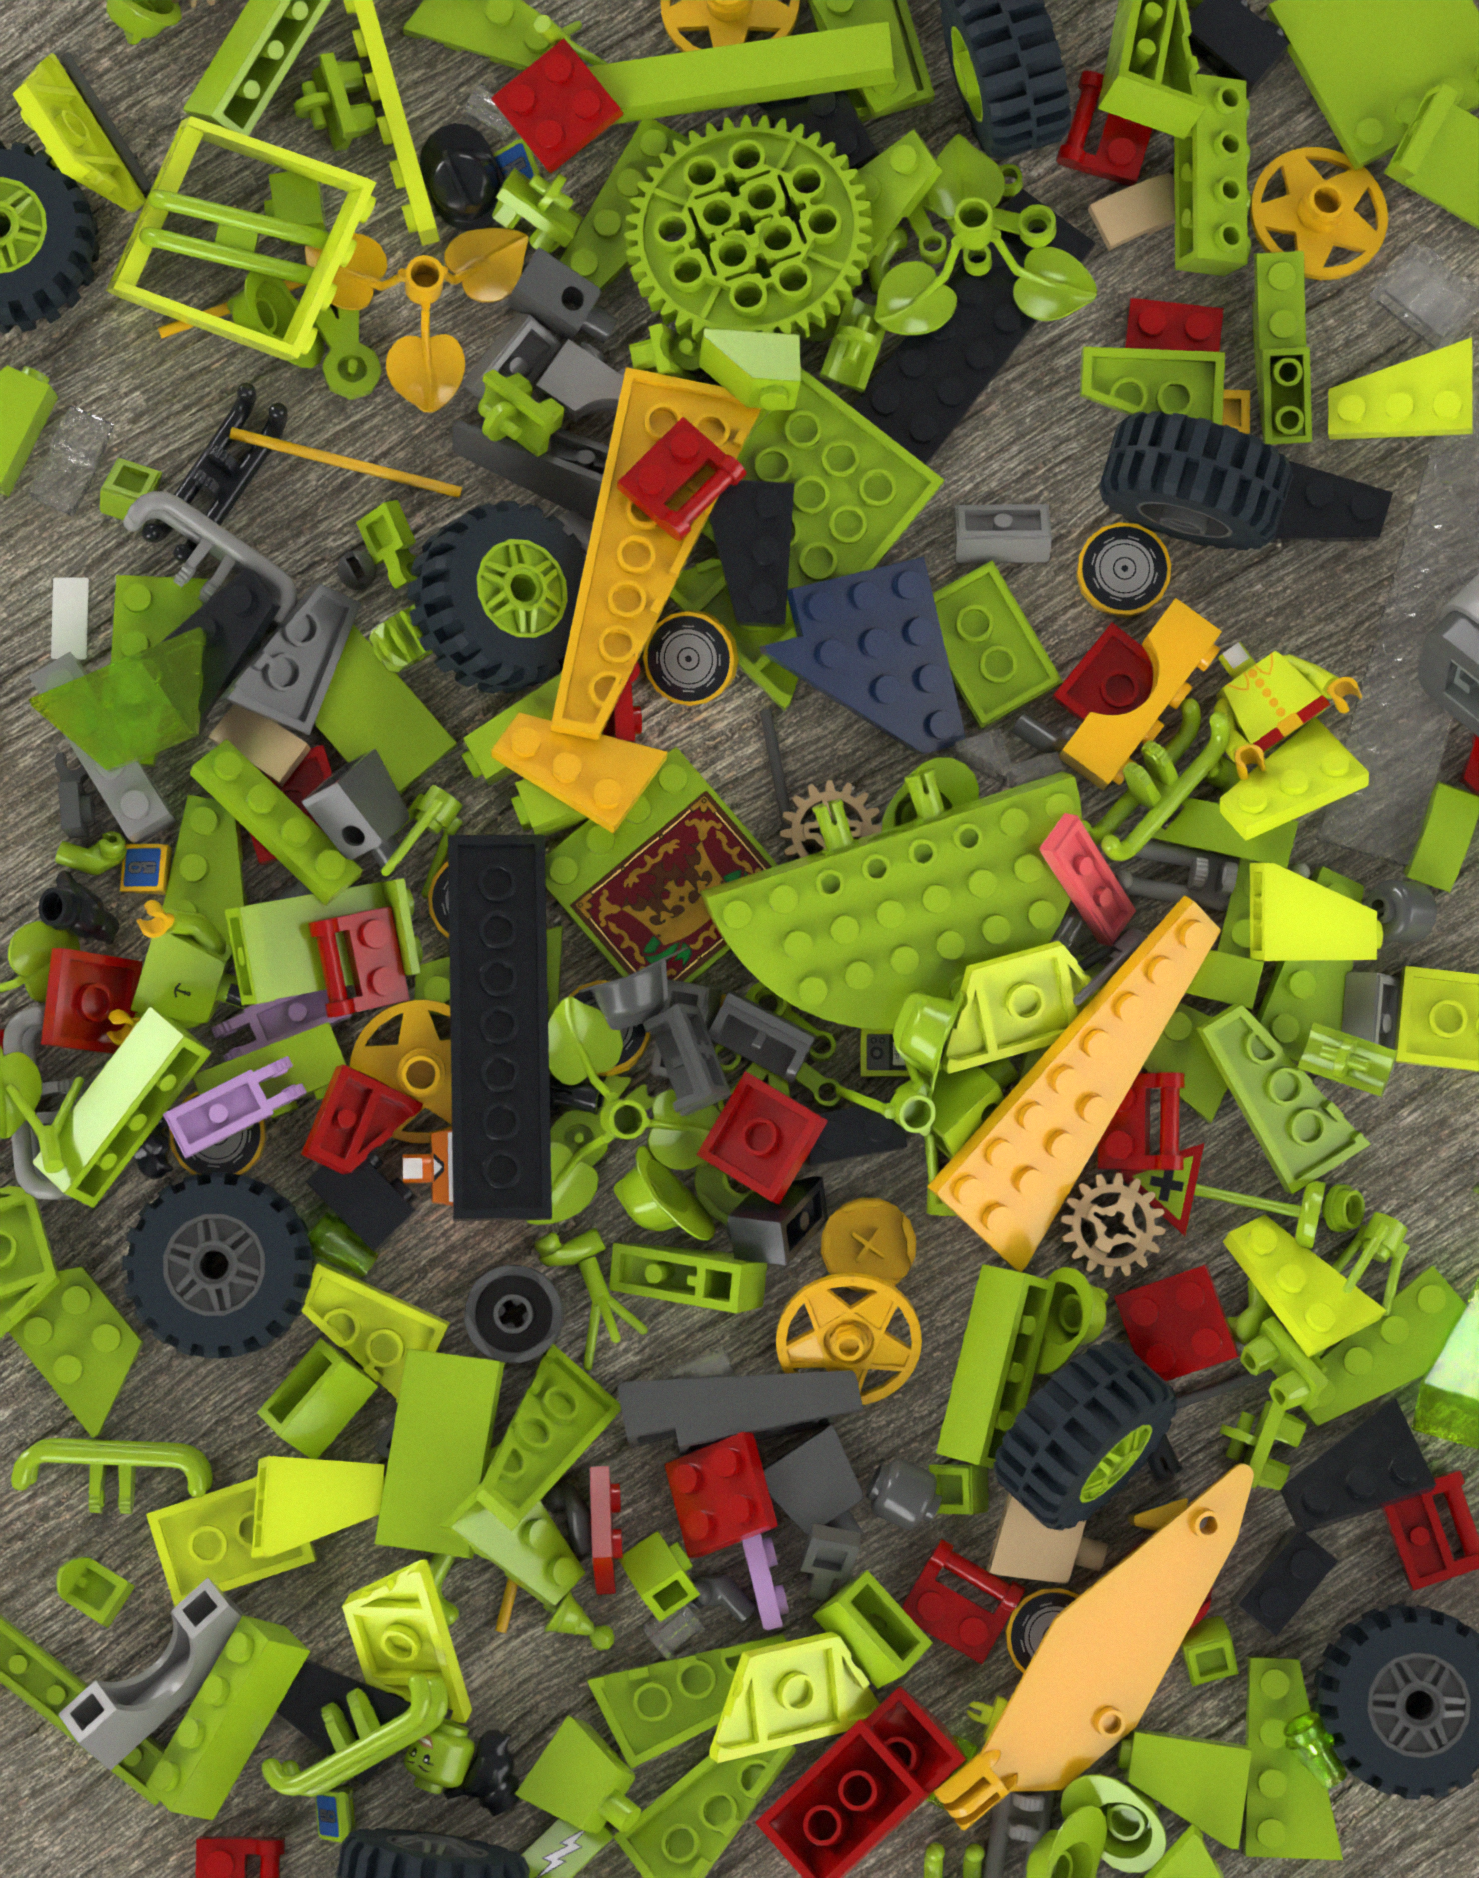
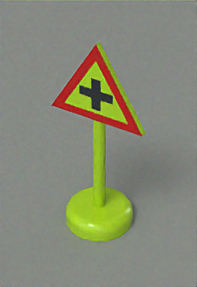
M1205 1143L1179 1151V1155L1184 1156L1183 1171L1121 1170L1115 1172L1122 1173L1123 1181L1128 1185L1134 1179H1139L1141 1181L1138 1190L1139 1194L1143 1195L1153 1191L1156 1195L1149 1204L1154 1209H1163L1164 1214L1162 1216L1185 1237L1193 1198L1198 1196L1297 1217L1299 1219L1295 1234L1296 1243L1301 1247L1313 1249L1326 1186L1324 1182L1311 1181L1306 1185L1301 1206L1197 1184Z

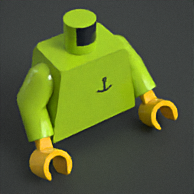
M156 900L147 901L144 907L147 913L155 918L149 921L136 920L142 933L151 938L131 1006V1010L138 1013L135 1014L134 1018H131L125 1011L116 1009L108 1016L113 1024L125 1023V1026L120 1031H110L107 1033L112 1042L117 1045H121L149 1007L178 1022L185 1029L198 1027L201 1023H208L217 1011L220 1001L245 1009L247 1006L241 1004L237 976L229 974L233 960L232 948L226 944L225 938L203 914L169 909L165 913L159 902Z

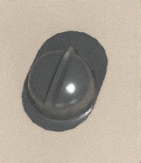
M688 946L625 978L581 989L579 993L591 990L602 1014L606 1018L608 1026L613 1030L642 1024L651 1017L658 1015L668 999L666 960L688 949Z

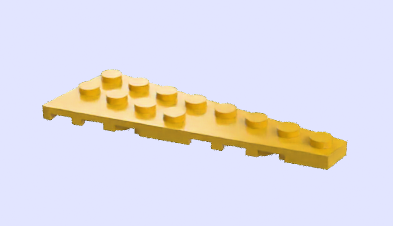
M626 367L550 731L599 740L718 499L717 497L690 525L691 531L681 541H677L617 489L618 481L682 417L686 418L726 455H731L738 459L761 412V408L746 407L721 386ZM706 465L667 507L677 512L715 471Z
M1186 896L1180 899L927 1186L1017 1272H1022L1027 1267L1221 932V929L1199 905Z

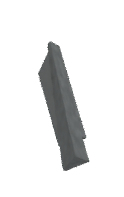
M458 420L454 423L452 444L454 453L569 511H576L583 518L591 522L594 521L609 446L559 428L550 435L547 452L536 457L524 446L507 435L501 440L491 441L482 432L483 423L470 425L463 420Z
M851 1370L621 1382L617 1387L629 1447H638L677 1437L681 1457L743 1431L752 1432L755 1441L823 1428L835 1422L834 1416L863 1410L856 1374Z

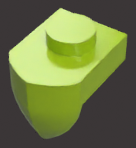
M85 1556L76 1557L64 1563L58 1568L56 1577L57 1592L61 1599L106 1628L110 1627L135 1588L127 1580L92 1558Z

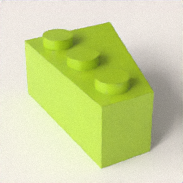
M1186 0L1118 1L1098 109L1185 140L1206 108L1204 94H1199L1195 75L1199 70L1197 56H1192L1188 37L1192 29Z

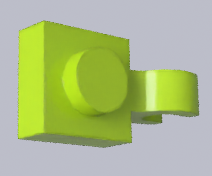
M399 501L384 502L357 521L356 524L374 564L385 563L391 584L395 589H400L408 582L417 579L411 573L417 556L408 550L417 542Z

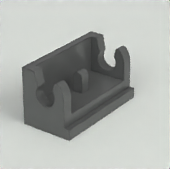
M734 991L727 994L707 1034L712 1041L791 1083L796 1078L817 1038V1035Z
M678 1003L643 1022L645 1031L650 1032L651 1036H654L676 1094L677 1101L672 1103L676 1113L680 1112L681 1116H688L731 1096L710 1036L707 1035L708 1031L698 1006Z

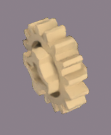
M827 780L825 792L821 793L818 792L813 784L807 787L809 798L806 801L797 795L792 798V803L797 812H784L782 820L792 825L790 829L780 831V839L792 842V845L784 851L785 858L808 856L809 854L802 844L813 845L819 851L826 848L822 835L817 833L821 832L817 819L814 822L801 824L804 816L814 806L821 803L827 806L833 821L827 801L842 799L843 805L852 809L860 819L859 821L847 818L853 839H859L882 831V826L872 825L871 822L879 815V809L871 808L866 810L864 805L868 799V794L864 792L857 798L850 795L852 791L851 783L847 782L842 791L838 792L835 791L833 781Z
M1115 1173L1111 1184H1106L1102 1174L1094 1176V1189L1091 1190L1086 1184L1080 1183L1077 1189L1082 1197L1079 1200L1070 1197L1066 1198L1064 1203L1073 1212L1072 1215L1060 1217L1059 1222L1069 1225L1071 1232L1060 1238L1062 1242H1074L1076 1248L1069 1255L1072 1260L1082 1256L1087 1259L1084 1271L1089 1273L1098 1264L1102 1266L1103 1278H1110L1114 1267H1118L1122 1276L1126 1277L1131 1275L1130 1263L1134 1262L1140 1268L1148 1266L1147 1260L1143 1255L1146 1251L1155 1254L1159 1253L1160 1248L1152 1242L1153 1236L1165 1234L1166 1229L1155 1226L1154 1219L1162 1216L1164 1210L1157 1208L1151 1210L1149 1203L1156 1194L1153 1191L1143 1195L1139 1194L1138 1190L1141 1183L1139 1179L1136 1178L1128 1186H1124L1122 1173ZM1101 1194H1119L1112 1205L1105 1208L1090 1203V1201ZM1135 1204L1143 1217V1231L1137 1228L1134 1223L1132 1211ZM1118 1214L1120 1216L1118 1225L1124 1228L1123 1231L1129 1235L1116 1233L1108 1238L1104 1235L1107 1227L1097 1217L1109 1218ZM1081 1219L1090 1225L1093 1240L1089 1246L1082 1236ZM1123 1243L1134 1248L1132 1252L1123 1257L1106 1258L1114 1245Z

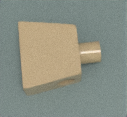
M1008 1492L986 1570L991 1574L1068 1584L1074 1564L1100 1572L1106 1557L1108 1544L1082 1536L1086 1520L1084 1522L1079 1521L1075 1527L1070 1529L1055 1530L1047 1528Z

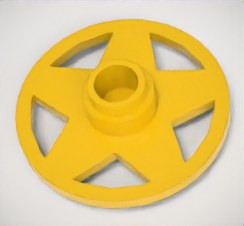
M661 0L660 4L665 30L671 41L681 52L701 50L692 45L680 33L684 31L709 30L713 48L745 43L749 31L777 32L770 39L790 36L795 28L800 11V0H790L789 7L778 0H681L672 6V0Z
M1305 147L1280 155L1262 171L1251 193L1250 221L1259 244L1266 253L1284 252L1277 246L1267 231L1293 235L1295 251H1304L1305 278L1333 280L1356 273L1373 259L1386 236L1388 210L1379 184L1365 167L1355 171L1347 155L1336 150L1322 147ZM1308 160L1326 161L1347 171L1325 180ZM1281 169L1287 195L1261 203L1267 182ZM1366 190L1375 209V229L1354 210ZM1333 246L1362 254L1347 264L1323 267Z
M415 999L404 1001L381 1011L361 1031L350 1058V1068L362 1072L423 1103L421 1111L427 1108L451 1124L446 1128L430 1132L403 1130L420 1113L418 1112L415 1116L407 1119L391 1136L409 1143H430V1135L432 1133L452 1129L450 1039H439L429 1012L435 1011L450 1017V1005L434 1000ZM403 1013L398 1044L365 1046L380 1025Z
M862 1273L832 1274L807 1284L786 1304L776 1329V1351L785 1374L800 1373L796 1368H826L827 1372L851 1370L856 1374L859 1391H861L868 1369L898 1371L882 1385L860 1392L862 1405L877 1402L898 1390L916 1368L922 1346L920 1322L914 1307L906 1296L890 1283ZM856 1286L872 1289L873 1291L850 1306L830 1289ZM805 1303L814 1328L786 1342L790 1322L798 1309ZM897 1306L903 1312L910 1326L911 1346L886 1331Z

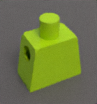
M1007 1058L993 1061L983 1069L975 1066L950 1074L943 1069L942 1063L939 1064L931 1101L935 1105L936 1115L934 1122L930 1126V1132H933L936 1136V1147L950 1160L1005 1099L1002 1090L1019 1078L1015 1067ZM922 1073L921 1076L924 1082L928 1084L929 1076ZM912 1080L895 1089V1093L905 1088H912Z
M569 1715L515 1793L519 1798L581 1830L595 1834L602 1830L607 1821L622 1833H625L633 1827L641 1813V1808L624 1796L635 1780L634 1772L589 1723Z

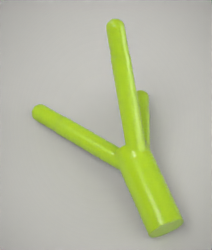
M541 15L536 18L534 29L550 44V49L564 38L576 54L591 65L608 64L603 59L570 40L569 36L582 28L580 21H575L560 28L547 15Z
M82 1077L75 1078L52 1125L46 1126L43 1125L14 1084H9L6 1087L8 1094L32 1126L34 1134L38 1137L43 1166L47 1173H58L64 1167L58 1135L84 1084Z
M596 1257L587 1258L578 1263L592 1301L583 1368L586 1371H590L593 1367L600 1314L603 1317L613 1343H619L621 1336L611 1310L641 1335L648 1333V1328L609 1294Z

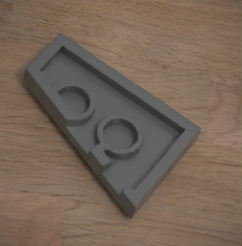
M313 583L220 698L300 734L310 735L361 602L323 584Z

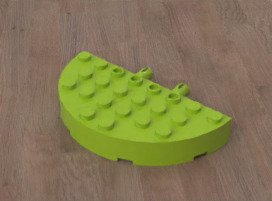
M934 768L919 771L920 776L912 773L904 777L917 814V818L913 821L859 839H853L844 811L843 800L827 801L833 821L831 820L828 807L821 803L814 806L812 810L816 815L826 846L822 851L702 890L700 893L709 916L735 956L762 984L780 998L807 1013L827 1021L850 1027L894 1030L895 1022L903 1004L911 993H920L953 1001L955 995L961 989L966 966L1045 945L1050 942L1061 924L1071 899L1039 848L1064 813L1077 815L1082 822L1081 801L1075 776L1062 771L950 809H945L934 775Z

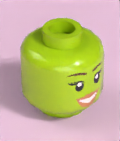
M444 1718L435 1730L409 1745L404 1758V1767L410 1774L415 1776L413 1785L430 1793L441 1794L443 1787L454 1788L462 1784L475 1750L474 1741L467 1736L469 1729L466 1726Z

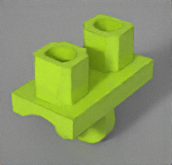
M334 52L320 54V65L311 72L313 81L301 84L304 97L293 104L294 112L298 118H311L314 130H321L327 127L334 152L347 150L353 138L373 132L377 124L373 106L369 102L350 105L347 98L348 93L360 92L364 86L359 62H336Z
M513 168L496 196L498 202L492 214L493 219L504 227L511 229L514 228L521 217L525 218L536 226L528 239L531 246L536 250L539 247L549 254L560 245L564 248L567 247L573 239L574 233L583 217L570 209L574 200L560 191L567 180L562 174L558 173L549 183L537 173L529 179L516 168Z
M854 297L851 301L846 300L823 364L820 378L863 393L865 392L887 331L879 327L874 321L875 306L864 303Z
M663 323L649 326L651 339L629 345L633 369L696 381V377L691 372L702 370L699 367L702 341L698 344L694 343L692 329L680 336Z
M494 369L485 373L482 380L485 384V392L477 409L479 414L485 418L482 426L483 434L491 441L501 440L507 435L524 446L536 457L546 453L550 435L562 426L563 406L552 398L540 403L533 400V388L530 381L519 372L507 378Z
M1313 1022L1306 1048L1297 1068L1382 1098L1398 1051Z
M1275 1316L1262 1322L1257 1337L1244 1347L1240 1357L1241 1363L1251 1375L1257 1376L1270 1368L1278 1377V1379L1272 1381L1269 1392L1271 1399L1281 1411L1300 1404L1306 1412L1314 1409L1320 1403L1318 1396L1329 1382L1324 1375L1328 1367L1320 1359L1326 1348L1308 1358L1292 1335L1286 1331Z
M1266 1400L1253 1435L1249 1433L1256 1416L1244 1411L1240 1415L1236 1428L1222 1424L1219 1433L1232 1438L1225 1455L1228 1458L1239 1461L1245 1444L1249 1445L1242 1463L1250 1466L1253 1470L1254 1478L1251 1488L1256 1489L1257 1485L1265 1488L1281 1490L1286 1483L1290 1466L1268 1458L1273 1442L1277 1440L1298 1448L1307 1424L1294 1415L1281 1411L1274 1401Z

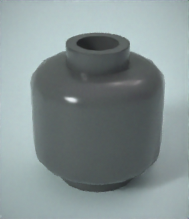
M1389 879L1379 883L1371 891L1366 901L1367 907L1377 911V920L1381 922L1383 940L1418 942L1431 932L1436 922L1437 906L1435 898L1430 889L1421 883Z
M895 1458L888 1465L882 1462L875 1471L866 1492V1497L871 1499V1510L876 1516L905 1530H913L922 1520L930 1523L942 1500V1496L935 1493L937 1488L936 1476L902 1458Z

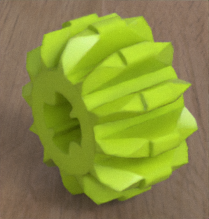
M415 604L388 618V620L372 630L369 636L375 655L388 671L400 672L434 654L432 649L425 652L418 640L423 637L420 626L412 625L409 612L415 609Z

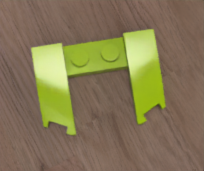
M1187 797L1181 803L1184 806L1182 811L1165 830L1160 827L1151 839L1240 860L1234 890L1231 893L1217 951L1210 949L1185 994L1230 1005L1235 1003L1243 1004L1246 1009L1253 1010L1265 961L1250 959V863H1275L1287 869L1299 821L1291 820L1245 841L1220 813V804Z

